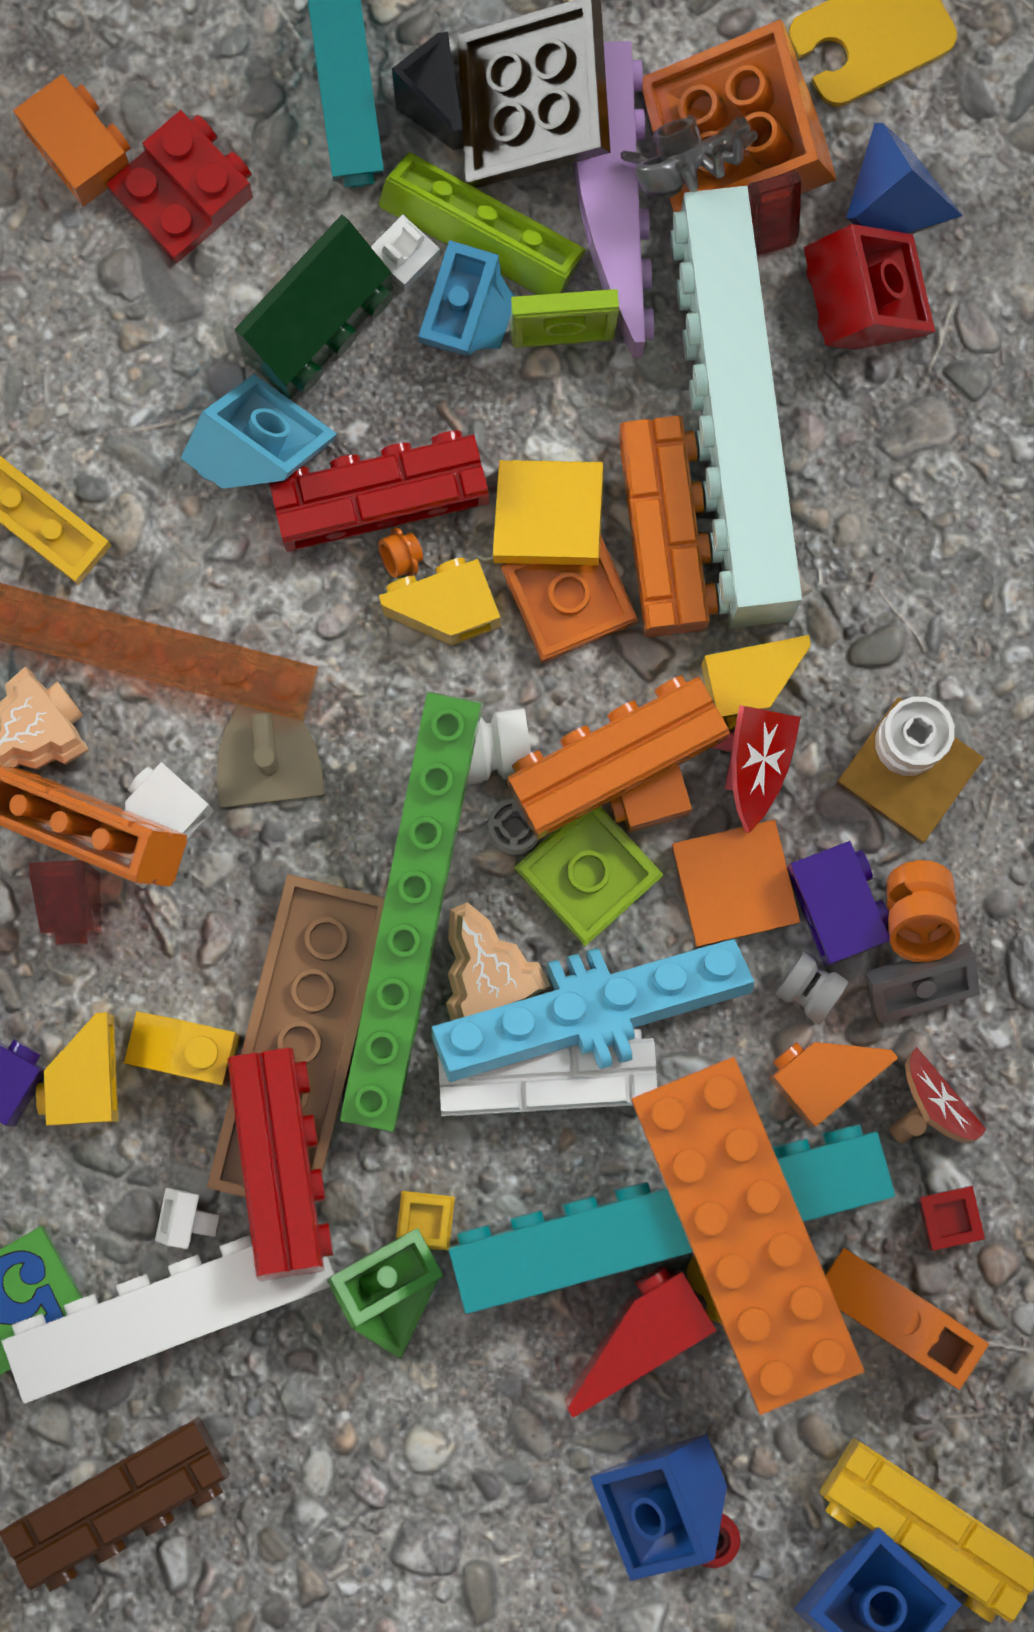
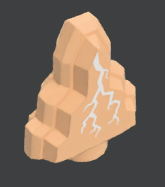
M24 667L5 684L7 696L0 702V765L8 768L24 766L38 770L55 760L66 765L89 752L87 745L73 725L84 715L58 681L46 689L35 678L34 674L27 667Z
M466 902L450 909L448 940L456 958L448 972L453 995L446 1002L451 1021L528 999L552 988L539 962H527L516 944L499 940L490 920L472 905Z

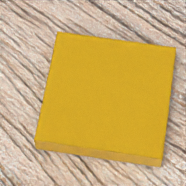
M499 460L493 542L494 563L599 565L604 482L603 462Z

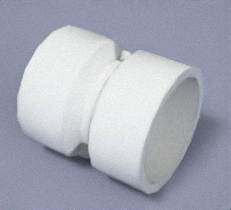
M913 696L900 701L882 720L875 734V749L878 757L890 771L902 776H916L927 772L950 750L954 741V722L949 711L940 702L929 697Z
M524 708L496 711L491 719V723H486L482 717L480 718L467 785L483 783V781L489 779L491 772L495 770L504 780H507L508 776L515 773L512 764L531 753Z

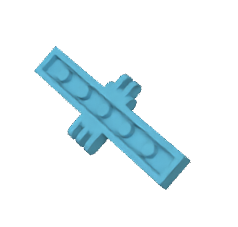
M735 939L613 974L609 973L600 950L595 948L586 951V958L590 970L587 971L578 954L566 957L569 976H565L558 960L546 963L547 973L554 991L432 1026L431 1038L449 1083L574 1045H578L582 1054L592 1052L598 1067L604 1069L612 1066L609 1046H613L620 1063L632 1060V1051L628 1041L635 1038L633 1028L753 992L755 981Z

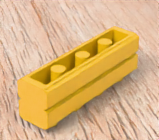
M855 1437L850 1441L838 1460L837 1465L833 1468L820 1489L819 1493L830 1502L825 1509L828 1514L852 1530L858 1521L871 1530L879 1527L908 1555L922 1563L921 1567L946 1590L951 1583L968 1594L963 1604L990 1623L993 1622L997 1615L1009 1623L1014 1621L1025 1604L1027 1596L1034 1589V1558Z

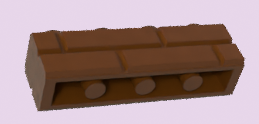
M198 1416L9 1524L0 1531V1537L11 1558L14 1559L27 1588L32 1591L38 1586L45 1584L48 1591L51 1592L78 1576L74 1566L93 1556L97 1564H100L126 1549L127 1546L122 1538L142 1528L147 1537L173 1522L175 1518L171 1510L190 1500L194 1509L222 1494L223 1490L219 1483L230 1475L229 1470Z

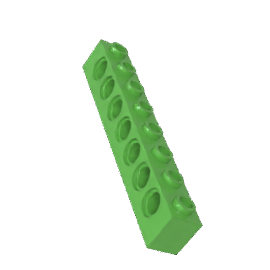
M427 692L340 1121L394 1132L398 1123L484 702L435 692Z

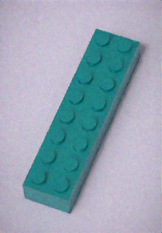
M860 1124L822 1133L825 1144L814 1147L809 1146L808 1139H800L772 1147L803 1222L896 1197L878 1132L863 1133ZM642 1182L614 1190L616 1201L597 1205L596 1197L590 1196L562 1204L565 1214L544 1220L543 1213L539 1210L510 1218L512 1229L491 1234L489 1224L458 1232L459 1243L450 1245L448 1249L465 1314L691 1253L692 1249L667 1188L663 1187L651 1191L649 1182Z

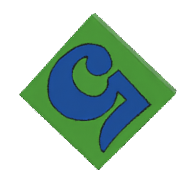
M44 1226L36 1228L0 1249V1376L11 1370L2 1344V1340L15 1336L11 1325L42 1313L47 1324L67 1316L64 1305L83 1298Z

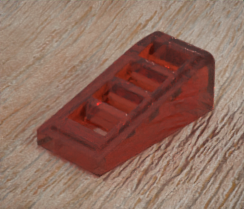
M794 170L752 182L748 185L757 256L793 246L798 240L802 183L799 171L795 172Z

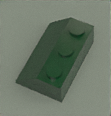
M343 214L234 329L244 361L290 400L299 390L302 393L308 392L321 378L324 371L321 366L334 353L340 356L346 352L356 340L359 333L356 329L369 315L372 318L379 316L393 298L391 293L393 290L392 272Z

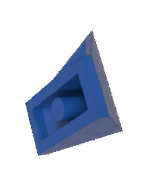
M874 123L846 218L855 225L909 233L962 217L961 212L911 148L884 123Z

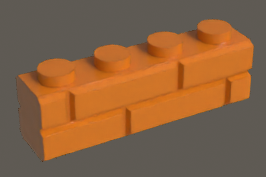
M679 415L620 423L618 437L644 636L657 637L674 633L682 634L707 630L710 622L709 615L718 614V604L714 583L705 584L702 564L711 563V551L708 533H698L696 513L704 512V499L701 481L691 482L689 462H697L694 430L684 431L683 416Z
M682 675L677 676L657 687L654 692L658 698L641 707H638L635 700L625 703L607 715L610 721L609 724L592 733L588 725L582 726L562 737L559 741L563 748L543 757L541 751L538 750L512 764L515 773L507 777V784L537 840L727 740L730 734L729 729L714 705L701 678L698 676L686 683Z
M0 765V826L135 883L171 887L172 883L175 882L188 841L186 834L132 812L122 810L117 806L48 778H42L40 775L28 770L14 767L8 768Z

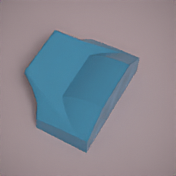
M449 240L418 335L419 343L469 356L476 350L501 348L511 317V297L515 295L501 276L499 255Z

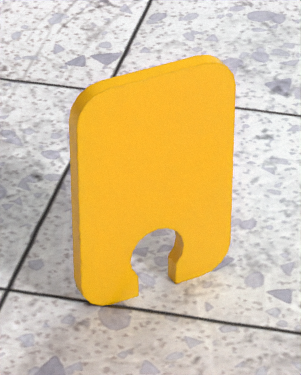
M828 0L794 18L789 28V39L798 59L813 53L816 46L826 41L836 42L845 49L847 62L842 68L835 71H824L812 77L811 80L818 95L825 103L841 107L947 55L956 43L957 30L941 0Z

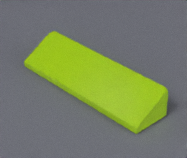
M411 152L405 155L386 178L380 196L379 206L383 210L398 218L403 214L419 230L447 245L450 240L499 255L501 275L537 295L563 293L587 251L584 247Z

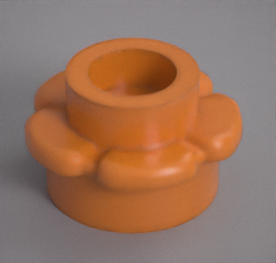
M394 527L390 530L391 535L378 541L382 562L393 578H398L405 574L407 576H414L418 573V563L423 561L420 543L413 533L403 535L401 529Z

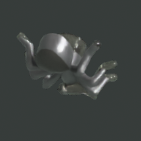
M689 115L684 119L669 122L651 133V138L656 143L660 156L648 159L642 153L626 150L622 151L620 156L623 161L637 164L635 172L645 194L653 197H673L682 190L685 183L691 192L698 189L697 169L700 166H703L718 179L725 176L723 162L732 165L741 164L744 158L743 149L749 147L758 138V134L753 130L750 132L751 127L748 125L745 117L739 119L738 116L720 132L702 141L694 115Z

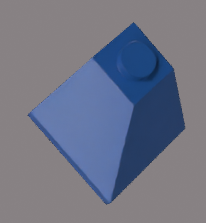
M707 1434L666 1445L590 1477L630 1581L705 1564L715 1559L727 1485Z

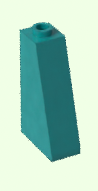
M308 0L333 181L343 179L344 188L374 185V175L384 174L361 0Z

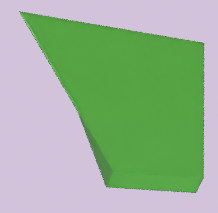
M416 1228L348 1264L326 1280L351 1328L401 1359L438 1279L443 1277V1274L419 1229Z

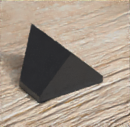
M448 31L440 32L392 68L395 108L452 150L463 149V128Z

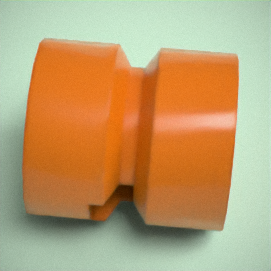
M929 860L906 862L893 869L886 878L885 884L886 906L889 911V941L893 951L901 958L913 962H931L948 956L959 945L961 936L959 916L956 909L955 881L951 871L944 865Z

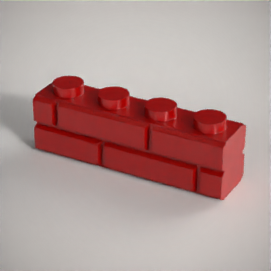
M459 430L447 431L432 437V444L412 449L411 444L408 442L396 443L381 449L380 457L361 461L359 455H345L330 461L329 469L310 473L308 467H300L284 481L270 482L269 486L286 552L488 505L489 492L474 434L463 437L462 432Z
M293 1048L230 1056L227 1058L256 1277L259 1281L325 1271L323 1257L334 1255L329 1223L318 1224L316 1202L326 1201L322 1170L321 1168L311 1170L308 1148L318 1147L314 1114L303 1116L300 1094L311 1093L306 1061L296 1062Z

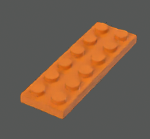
M735 1056L631 1098L639 1122L758 1413L760 1415L865 1372Z

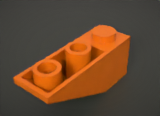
M842 1248L825 1274L841 1312L958 1390L962 1388L990 1344L943 1311L845 1248Z

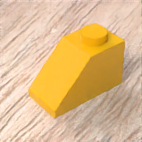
M809 635L705 655L701 664L705 686L724 722L728 724L729 730L735 731L740 705L769 711L811 646Z
M136 1011L124 1064L229 1087L230 1076L227 1058L237 1055L241 1035L224 1029Z
M107 1012L95 1013L44 1070V1083H37L36 1107L38 1115H46V1125L63 1126L119 1122L114 1015Z

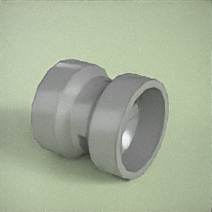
M515 798L506 799L498 803L491 811L488 830L489 839L495 849L511 857L523 856L533 850L539 839L537 840Z
M803 951L777 988L775 995L787 1003L796 1002L804 1008L805 1015L820 1024L836 1004L849 981L836 972L827 973L819 967L816 958ZM815 976L817 978L815 982L812 984L806 995H802L804 990L807 988V986Z

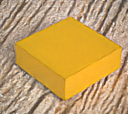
M401 1191L396 1239L418 1228L429 1249L449 1251L455 1196Z

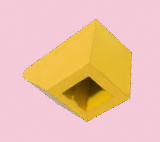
M463 557L449 560L435 568L437 574L419 581L416 580L415 576L398 579L386 586L387 593L379 595L384 616L451 646L500 628V615L478 559L466 563Z

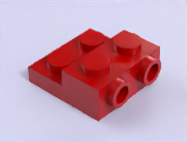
M181 109L142 142L144 151L106 183L109 192L176 264L253 198L251 186L247 180L252 176V173L243 160L233 151L224 156L213 144L218 138L210 125L198 114L190 120Z

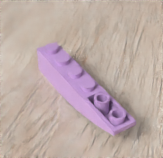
M631 41L604 42L611 153L574 162L573 169L580 214L592 261L602 289H618L619 312L617 326L631 356L643 357L645 340H654L653 308H644L643 290L652 289L651 258H641V240H649L650 234L649 209L639 208L638 190H642L635 172L637 164L624 161L626 155H637L636 141L645 140L644 109H635L634 92L642 91L643 88L642 60H632Z

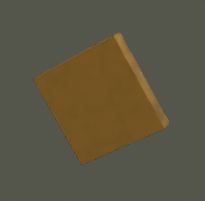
M898 697L836 784L922 845L982 763L984 757L954 736L950 750L927 772L916 776H902L890 771L878 757L875 749V734L887 714L900 701H903V699Z

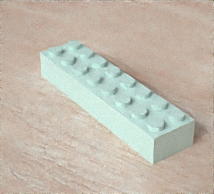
M738 186L684 192L681 211L673 212L674 230H670V247L673 261H682L679 267L680 279L676 280L677 302L679 311L688 310V314H686L687 329L683 330L685 360L695 361V365H693V380H689V394L692 411L701 410V416L699 417L700 430H696L695 433L699 462H708L706 481H702L705 512H714L715 516L712 523L713 532H709L708 537L712 563H721L722 572H719V583H715L718 614H727L729 628L789 622L794 617L802 601L748 187Z

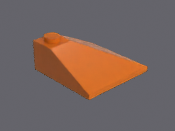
M781 19L643 76L642 92L659 156L662 151L661 147L690 138L688 130L698 126L702 141L717 134L716 137L726 135L718 146L719 149L727 152H733V136L735 134L744 135V158L742 163L732 165L723 162L725 176L719 179L703 166H700L697 169L698 189L696 191L747 186L750 206L790 199L837 180L822 126L787 30ZM685 182L675 191L668 193L673 212L681 211L684 192H691Z

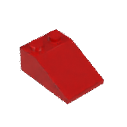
M659 1266L634 1282L639 1291L628 1297L564 1399L572 1418L717 1331L681 1271L675 1268L668 1272L666 1268Z

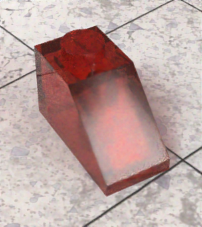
M83 860L29 863L30 881L41 934L49 938L55 937L56 946L87 945L89 935H102L100 872Z

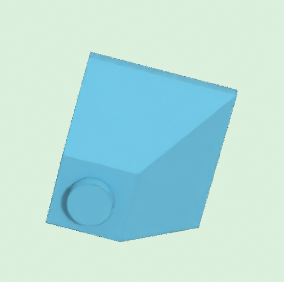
M253 374L202 411L180 459L196 469L203 478L214 482L222 489L284 481L332 443L337 433Z

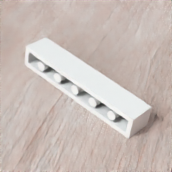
M250 1235L219 1246L223 1257L202 1264L199 1255H195L169 1265L168 1269L171 1277L150 1284L148 1276L145 1274L116 1285L119 1296L98 1304L96 1295L92 1294L64 1305L67 1316L47 1324L43 1313L13 1324L11 1326L15 1336L2 1340V1344L23 1404L329 1288L330 1286L326 1279L334 1274L328 1257H323L325 1271L259 1281L256 1277L252 1241Z

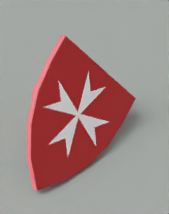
M740 705L735 731L729 730L730 734L727 740L712 747L713 749L731 752L724 789L733 791L736 810L745 832L750 833L767 814L780 792L793 756L801 719L799 716Z

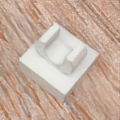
M403 214L371 246L392 272V280L404 291L441 255L440 248Z
M166 1188L155 1241L166 1246L188 1249L191 1233L215 1237L219 1215L196 1210L199 1195L183 1190Z

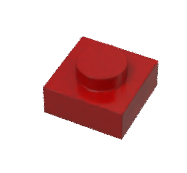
M965 1186L917 1197L930 1251L985 1239L973 1186Z

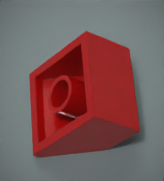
M850 224L803 247L807 263L806 275L813 290L818 312V328L824 338L825 346L858 350L935 333L913 234Z

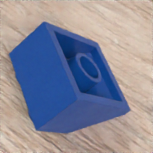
M876 1527L828 1566L793 1610L817 1632H940L962 1604L884 1531Z

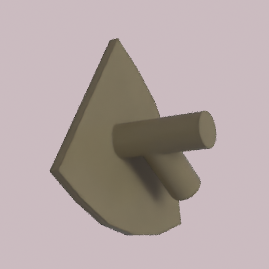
M260 682L238 704L223 733L217 755V786L220 808L325 796L323 773L317 747L304 721L282 697Z

